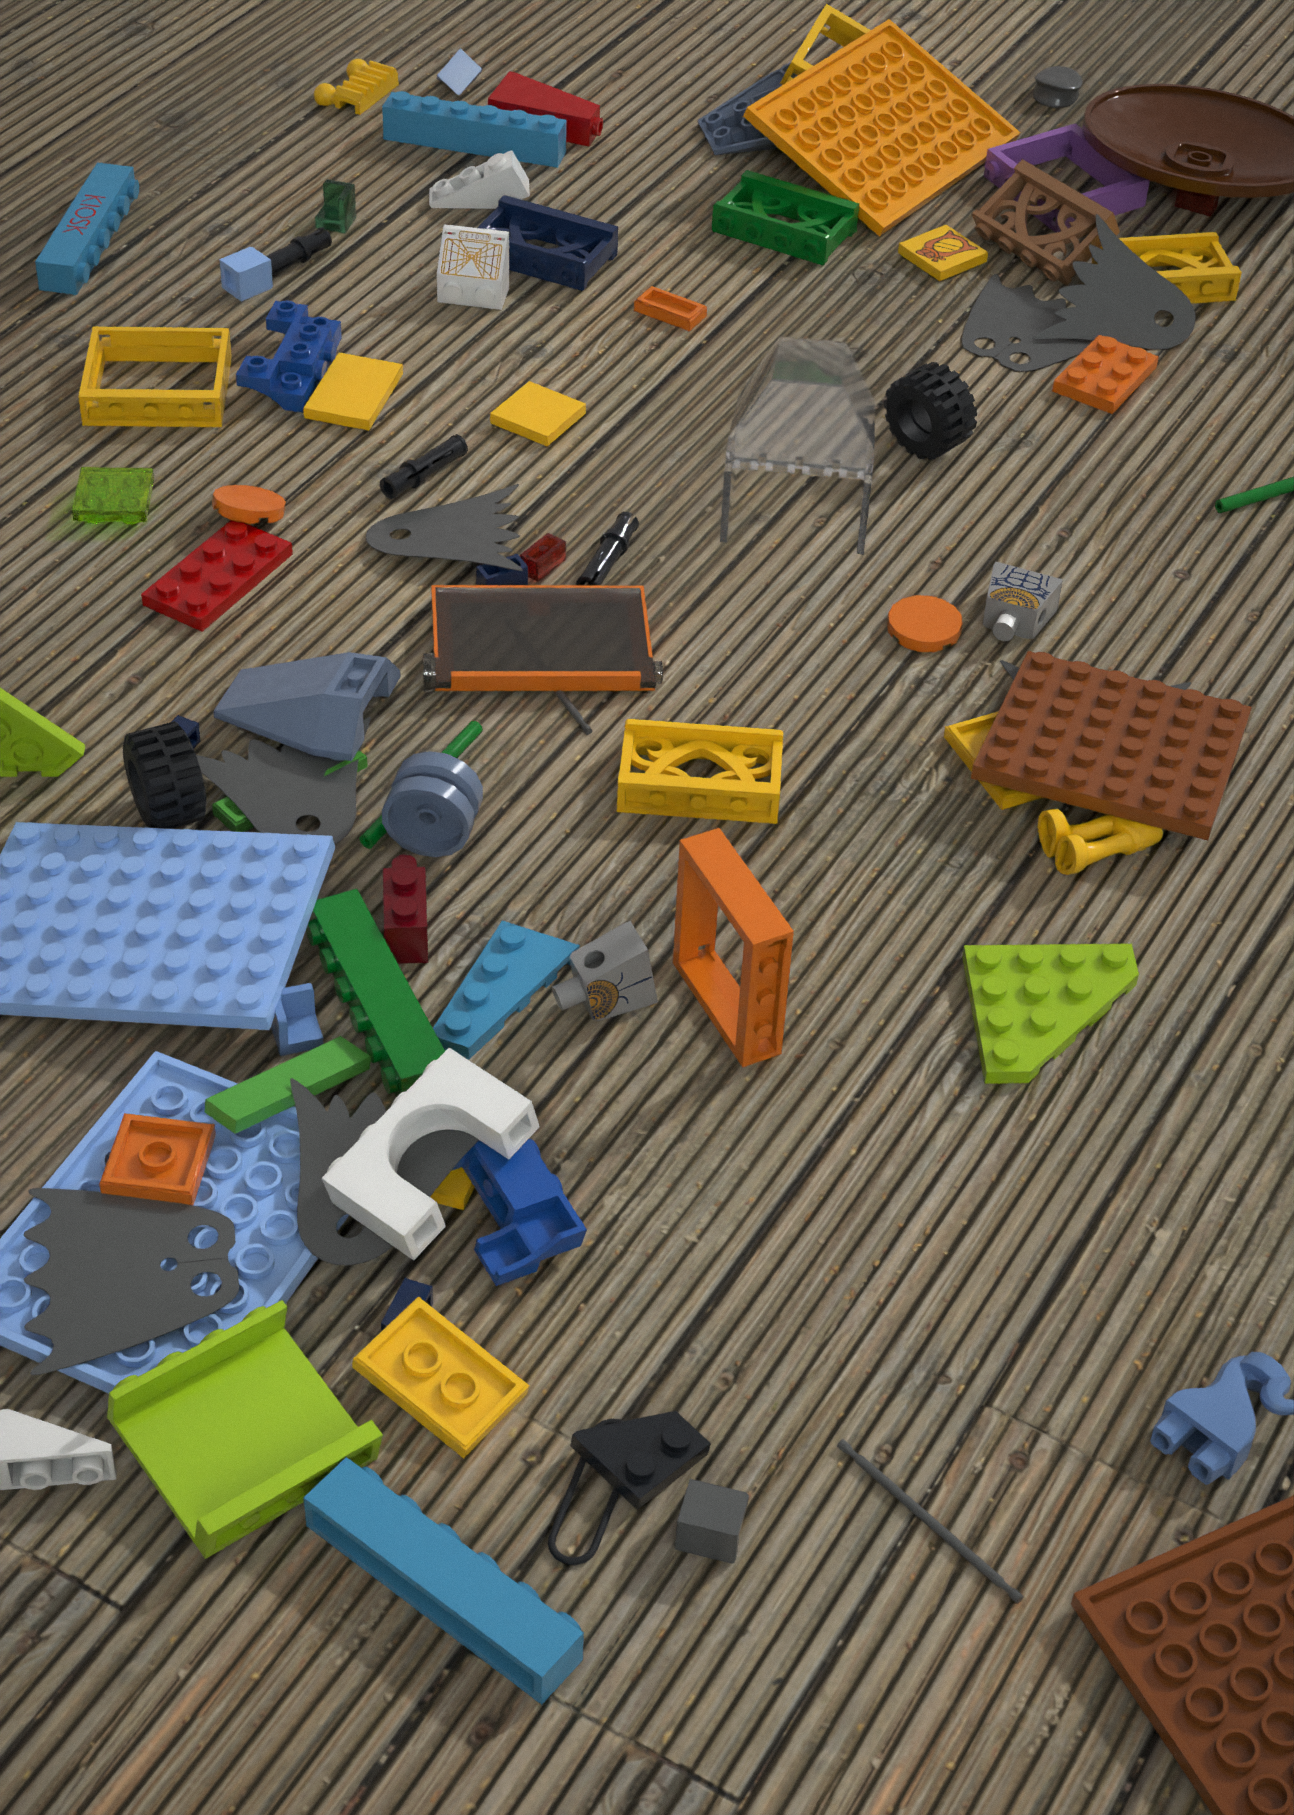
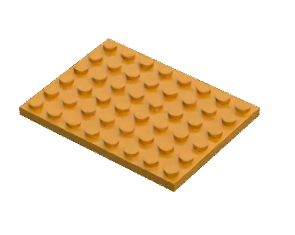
M890 19L746 108L743 115L747 121L830 194L859 203L858 218L879 237L986 162L987 149L1016 141L1021 133Z

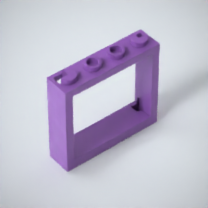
M1071 124L987 149L984 177L998 188L1015 173L1014 167L1022 159L1032 165H1037L1066 156L1105 186L1082 194L1112 211L1114 216L1144 207L1146 204L1150 180L1130 173L1101 156L1088 143L1082 128L1077 124ZM1021 192L1013 200L1018 201ZM1042 199L1037 201L1038 206L1045 203ZM1057 208L1045 214L1034 215L1055 233L1060 232L1057 222L1060 210ZM1072 217L1067 218L1065 221L1066 227L1070 228L1069 222H1073L1075 219Z

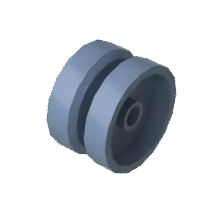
M432 751L413 754L402 762L396 773L392 788L382 808V824L394 841L415 854L429 857L452 855L464 847L470 836L474 819L483 800V786L476 772L465 762L449 754Z

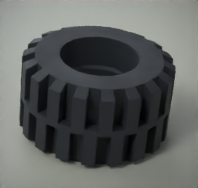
M937 362L926 363L894 381L886 391L887 399L884 400V408L887 410L885 418L890 424L889 429L892 435L896 436L899 445L906 447V451L911 455L915 453L919 459L924 460L928 458L932 460L942 456L970 438L973 434L972 430L976 428L977 421L974 417L977 416V408L973 405L975 401L974 396L969 393L967 389L969 386L965 381L962 382L960 375L955 370L951 372L949 366L945 364L939 366Z
M173 721L126 734L123 743L126 775L136 807L147 827L173 829L203 820L207 805L204 781L193 746L181 726Z

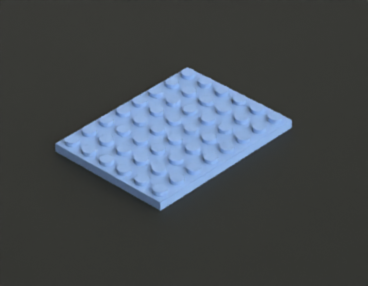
M16 822L0 854V1015L270 1030L275 1017V1008L279 998L281 999L282 989L285 988L335 850L333 836Z
M158 1051L151 1055L42 1188L101 1192L99 1183L124 1113L215 1124L216 1136L193 1206L218 1212L233 1222L236 1243L229 1250L228 1261L238 1271L239 1291L231 1302L204 1318L136 1346L57 1371L109 1394L116 1384L131 1375L140 1376L150 1371L167 1355L174 1352L183 1353L195 1347L212 1331L217 1329L225 1331L240 1323L252 1310L261 1306L268 1308L281 1300L285 1304L318 1259L304 1245L297 1223L300 1184V1136L295 1106L234 1134L204 1111L205 1099L238 1083ZM34 1197L0 1238V1346L41 1363L52 1353L54 1344L51 1339L25 1330L24 1326L47 1309L50 1304V1296L43 1289L26 1284L24 1278L43 1267L48 1262L50 1255L46 1247L25 1238L23 1234L28 1229L48 1219L51 1210L49 1205L43 1200ZM346 1214L339 1219L336 1225L337 1231L348 1218L349 1214ZM209 1225L197 1226L188 1234L189 1244L198 1249L209 1248L218 1240L217 1230ZM166 1258L161 1262L160 1266L165 1271H171L177 1267L178 1263L174 1258ZM212 1272L200 1273L191 1281L192 1291L199 1296L214 1295L222 1285L221 1278Z

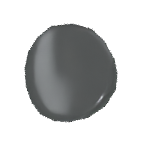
M1065 66L1046 68L1035 76L1037 84L1034 88L1033 96L1037 102L1048 107L1061 108L1070 106L1079 97L1082 77L1073 69Z

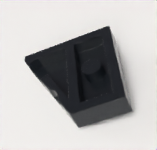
M677 1411L579 1430L572 1435L570 1444L589 1465L637 1510L707 1456L711 1445Z

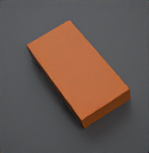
M653 286L634 301V311L687 331H691L707 316V306Z

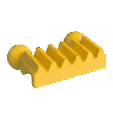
M353 59L346 68L349 81L344 80L343 85H337L336 89L329 83L319 84L314 90V100L319 105L329 106L334 104L339 109L346 103L355 105V114L361 115L399 85L398 73L396 68L370 60L368 65L363 59Z

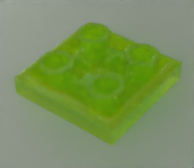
M81 467L72 507L73 521H86L90 524L101 522H123L125 524L147 522L154 483L153 468Z

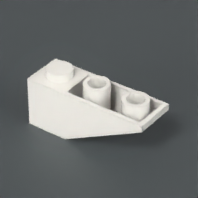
M512 150L504 154L498 153L481 165L467 167L453 178L442 179L436 182L429 191V205L431 208L496 209L498 207V200L503 195L521 200L529 197V178Z
M10 1409L0 1410V1490L21 1488L39 1490L52 1485L74 1483L92 1485L100 1481L116 1480V1468L111 1444Z

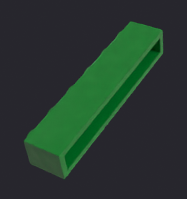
M358 889L318 899L306 928L307 938L312 946L318 945L320 961L325 973L333 974L335 978L334 986L339 1001L341 1003H348L350 1019L356 1033L363 1032L366 1051L371 1056V1062L379 1063L381 1078L388 1094L394 1093L397 1097L400 1093L406 1092L422 1076L427 1065L433 1060H437L445 1050Z

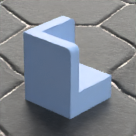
M254 247L245 248L219 259L222 288L241 302L272 289L271 259Z

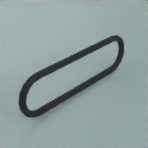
M607 1419L596 1424L594 1427L623 1422V1420ZM582 1457L579 1459L548 1538L550 1553L556 1560L567 1565L583 1564L593 1558L598 1550L619 1496V1492L613 1488L587 1553L574 1558L567 1557L558 1551L555 1544L556 1537L586 1464Z

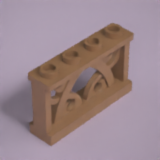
M1022 159L1014 167L1015 173L979 210L976 209L972 213L976 224L975 230L983 239L995 241L1004 252L1008 254L1013 252L1018 255L1028 267L1033 268L1036 266L1042 270L1051 281L1056 282L1058 280L1068 286L1072 281L1071 278L1076 274L1072 263L1074 261L1087 262L1092 257L1089 250L1090 244L1098 248L1102 246L1096 227V214L1101 217L1116 236L1120 233L1117 221L1112 211ZM1021 192L1018 201H1014L1013 199ZM1039 199L1045 201L1041 206L1037 205ZM1056 208L1060 210L1057 216L1060 232L1029 236L1027 229L1028 214L1041 215L1051 212ZM1004 209H1015V212L1008 211L1001 214L1002 219H1008L1007 223L1000 224L994 220ZM1069 217L1074 218L1075 221L1069 222L1071 227L1067 228L1065 225L1066 219ZM1088 234V236L1080 243L1078 239ZM1065 244H1073L1074 250L1065 260H1060L1053 256L1054 253L1061 251L1065 257L1067 253Z

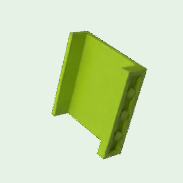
M283 1300L268 1308L261 1306L252 1310L240 1323L225 1331L223 1329L212 1331L195 1347L183 1353L174 1352L167 1355L155 1368L140 1376L131 1375L124 1378L109 1392L108 1420L205 1559L303 1503V1497L346 1457L361 1468L378 1458L383 1434L372 1419L358 1427L284 1328L288 1307Z

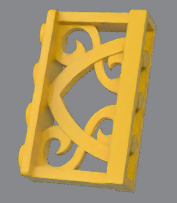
M1216 232L1119 238L1150 267L1176 266L1181 268L1180 270L1156 272L1179 288L1187 296L1191 304L1236 301L1242 272L1238 266L1232 265L1218 241L1219 236ZM1092 258V264H1098L1094 260V258Z
M626 719L618 776L617 812L777 824L781 787L783 731ZM639 755H647L651 761L645 760ZM692 759H706L715 762L726 771L718 773L711 778L690 777L686 772L676 767ZM756 763L765 764L764 766H761L759 768L750 769L754 767ZM634 766L646 772L634 773L631 772V767ZM770 775V782L755 781V779L764 778Z

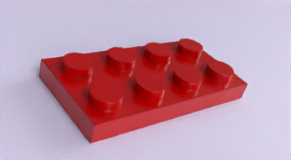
M230 520L141 593L142 605L203 632L292 556V543L244 522Z

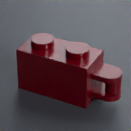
M403 854L396 856L392 860V868H383L384 939L398 964L428 963L425 867H417V861L414 857Z

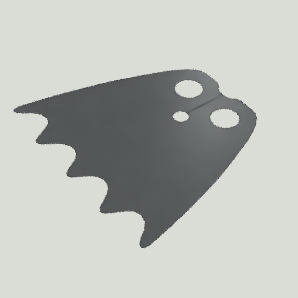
M994 274L977 298L962 335V345L967 351L979 356L993 357L1001 365L1021 372L1044 368L1077 356L1093 340L1032 339V337L1044 329L1066 321V319L1054 314L1056 311L1066 308V300L1063 298L1051 301L1039 300L1034 296L1031 285L1008 288L1002 285L998 274ZM1016 337L1021 341L1019 343H1012L1009 339ZM978 338H988L995 342V346L991 349H981L974 344V341ZM1020 352L1029 355L1031 360L1025 364H1018L1011 361L1009 356Z
M33 1188L28 1191L30 1195L48 1204L51 1214L48 1219L28 1229L23 1235L25 1238L46 1247L50 1257L43 1267L26 1276L24 1282L47 1292L50 1296V1304L44 1312L27 1322L24 1328L27 1331L51 1339L54 1344L52 1353L31 1370V1375H41L147 1342L212 1314L231 1302L238 1294V1271L228 1261L229 1250L236 1243L235 1228L233 1222L228 1217L218 1212L182 1203L103 1194L96 1191ZM209 1225L217 1230L218 1240L209 1248L198 1249L189 1244V1232L197 1226ZM166 1258H174L178 1264L174 1270L165 1271L160 1266L161 1262ZM212 1272L221 1278L222 1285L214 1295L199 1296L191 1289L193 1278L200 1273Z

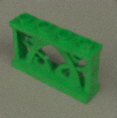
M746 170L741 175V181L720 202L717 201L713 205L712 231L819 265H825L828 257L847 236L852 237L857 232L859 203ZM767 214H778L800 222L788 223L769 217Z

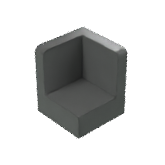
M690 1479L677 1520L675 1550L731 1564L735 1563L738 1553L739 1534L747 1509L749 1495L743 1491Z

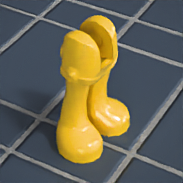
M1059 809L1042 811L1038 818V833L1043 851L1047 857H1055V866L1064 875L1079 873L1086 866L1117 853L1131 855L1137 851L1146 850V848L1158 843L1163 836L1162 828L1108 814L1076 825H1069L1065 815Z

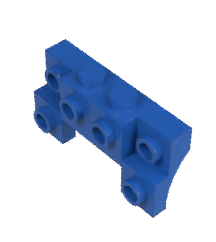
M275 301L266 317V329L283 333L285 336L273 359H266L263 356H246L236 373L237 386L247 387L267 395L284 410L304 413V406L325 375L329 363L333 362L336 357L337 347L342 339L341 321L329 320L325 317H308V305L296 304L292 301Z
M528 1139L510 1159H507L479 1140L452 1169L455 1170L461 1167L464 1169L500 1227V1230L477 1239L474 1247L475 1253L496 1286L537 1272L541 1260L582 1245L587 1229L564 1195L559 1178L555 1174L550 1173L541 1159L539 1148L534 1140Z

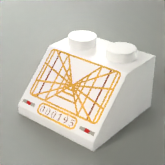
M444 224L437 268V302L502 310L509 291V232Z

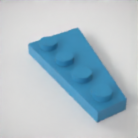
M502 920L433 1027L444 1050L446 1051L448 1048H451L469 1060L504 1028V1021L513 1012L517 1011L520 1013L530 1004V997L541 986L547 988L557 978V972L565 964L570 965L569 956L572 952L579 949L580 945Z

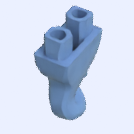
M1251 1352L1248 1355L1231 1358L1222 1365L1215 1381L1204 1388H1190L1177 1391L1166 1400L1162 1416L1153 1428L1150 1442L1165 1455H1172L1181 1445L1193 1453L1190 1457L1188 1468L1191 1474L1205 1485H1209L1220 1476L1230 1479L1246 1461L1256 1431L1255 1413L1247 1389L1260 1394L1261 1403L1268 1411L1278 1415H1294V1400L1283 1397L1290 1391V1377L1281 1364L1262 1352Z

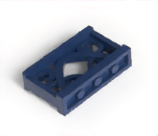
M503 195L498 200V207L478 226L480 229L509 232V270L581 291L587 287V282L607 260H613L618 255V226ZM524 239H537L558 245V247L547 249L526 243Z

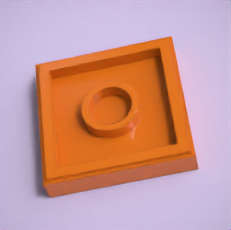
M124 1113L99 1183L101 1193L193 1206L216 1136L215 1124Z

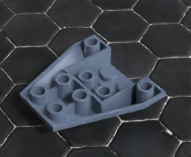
M790 63L771 72L697 120L714 155L778 149L774 143L747 121L743 115L748 106L782 86L780 82ZM794 73L791 75L792 78L798 76Z
M351 652L242 669L214 709V718L313 756L327 757L335 761H352L364 741L363 712L372 697H389L401 674L400 670L387 657Z

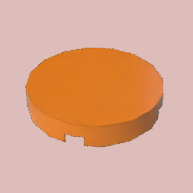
M229 485L215 489L213 493V509H218V513L221 516L236 522L255 524L259 523L260 518H268V523H274L281 520L285 513L286 501L284 498L264 488L248 485Z
M924 595L903 598L893 604L888 613L887 621L890 636L893 638L894 635L899 639L898 643L917 652H937L943 650L944 645L951 643V646L954 645L961 635L963 625L962 615L954 605L944 599Z

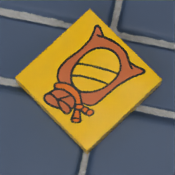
M943 225L903 241L898 246V253L938 281L945 280L986 263L988 258L986 250L948 225Z

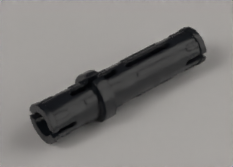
M320 227L306 236L293 238L287 246L267 255L266 257L271 259L272 276L299 262L305 263L318 251L330 247L332 239L327 230L324 231V228Z
M456 434L419 458L405 461L400 465L399 470L380 480L382 493L387 498L393 499L410 487H419L424 483L425 478L467 454L468 446L466 441Z
M630 512L619 513L612 528L606 530L600 538L601 545L582 575L579 576L576 585H585L588 582V585L601 586L618 557L622 556L629 548V539L639 526L637 517L633 518L630 525H628L627 522L633 514Z

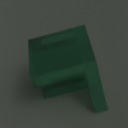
M326 179L323 183L324 205L315 216L316 228L323 227L324 230L346 234L356 219L355 184Z

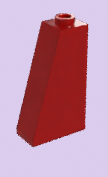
M509 71L488 97V105L495 106L498 109L508 111L522 110L527 114L539 116L553 115L558 119L567 120L566 142L589 147L594 139L602 133L603 118H600V105L515 72Z

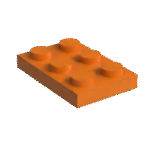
M1098 335L1054 380L1052 392L1113 414L1157 368L1159 356L1148 353L1142 348L1118 342L1115 338Z

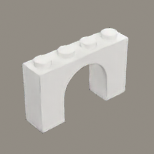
M448 1048L437 1060H433L427 1065L422 1076L406 1092L400 1093L395 1098L391 1107L375 1124L369 1125L362 1132L359 1140L343 1157H339L332 1162L327 1173L322 1177V1181L333 1204L409 1258L415 1260L446 1225L437 1202L397 1174L399 1161L407 1148L417 1139L431 1132L447 1129L459 1130L471 1134L507 1159H510L540 1126L532 1101L451 1048Z

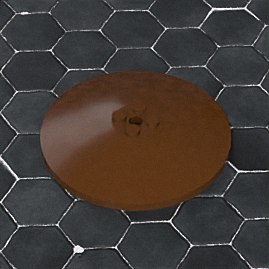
M1141 84L1107 91L1094 98L1086 107L1082 130L1088 143L1105 159L1137 176L1185 191L1224 197L1258 198L1294 192V116L1269 104L1242 95L1205 87L1180 84Z

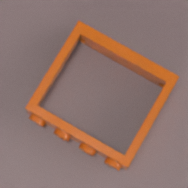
M720 828L681 839L679 844L673 964L742 1067L781 1055L794 930ZM718 906L744 941L740 986L715 951ZM705 945V949L698 950L700 946Z

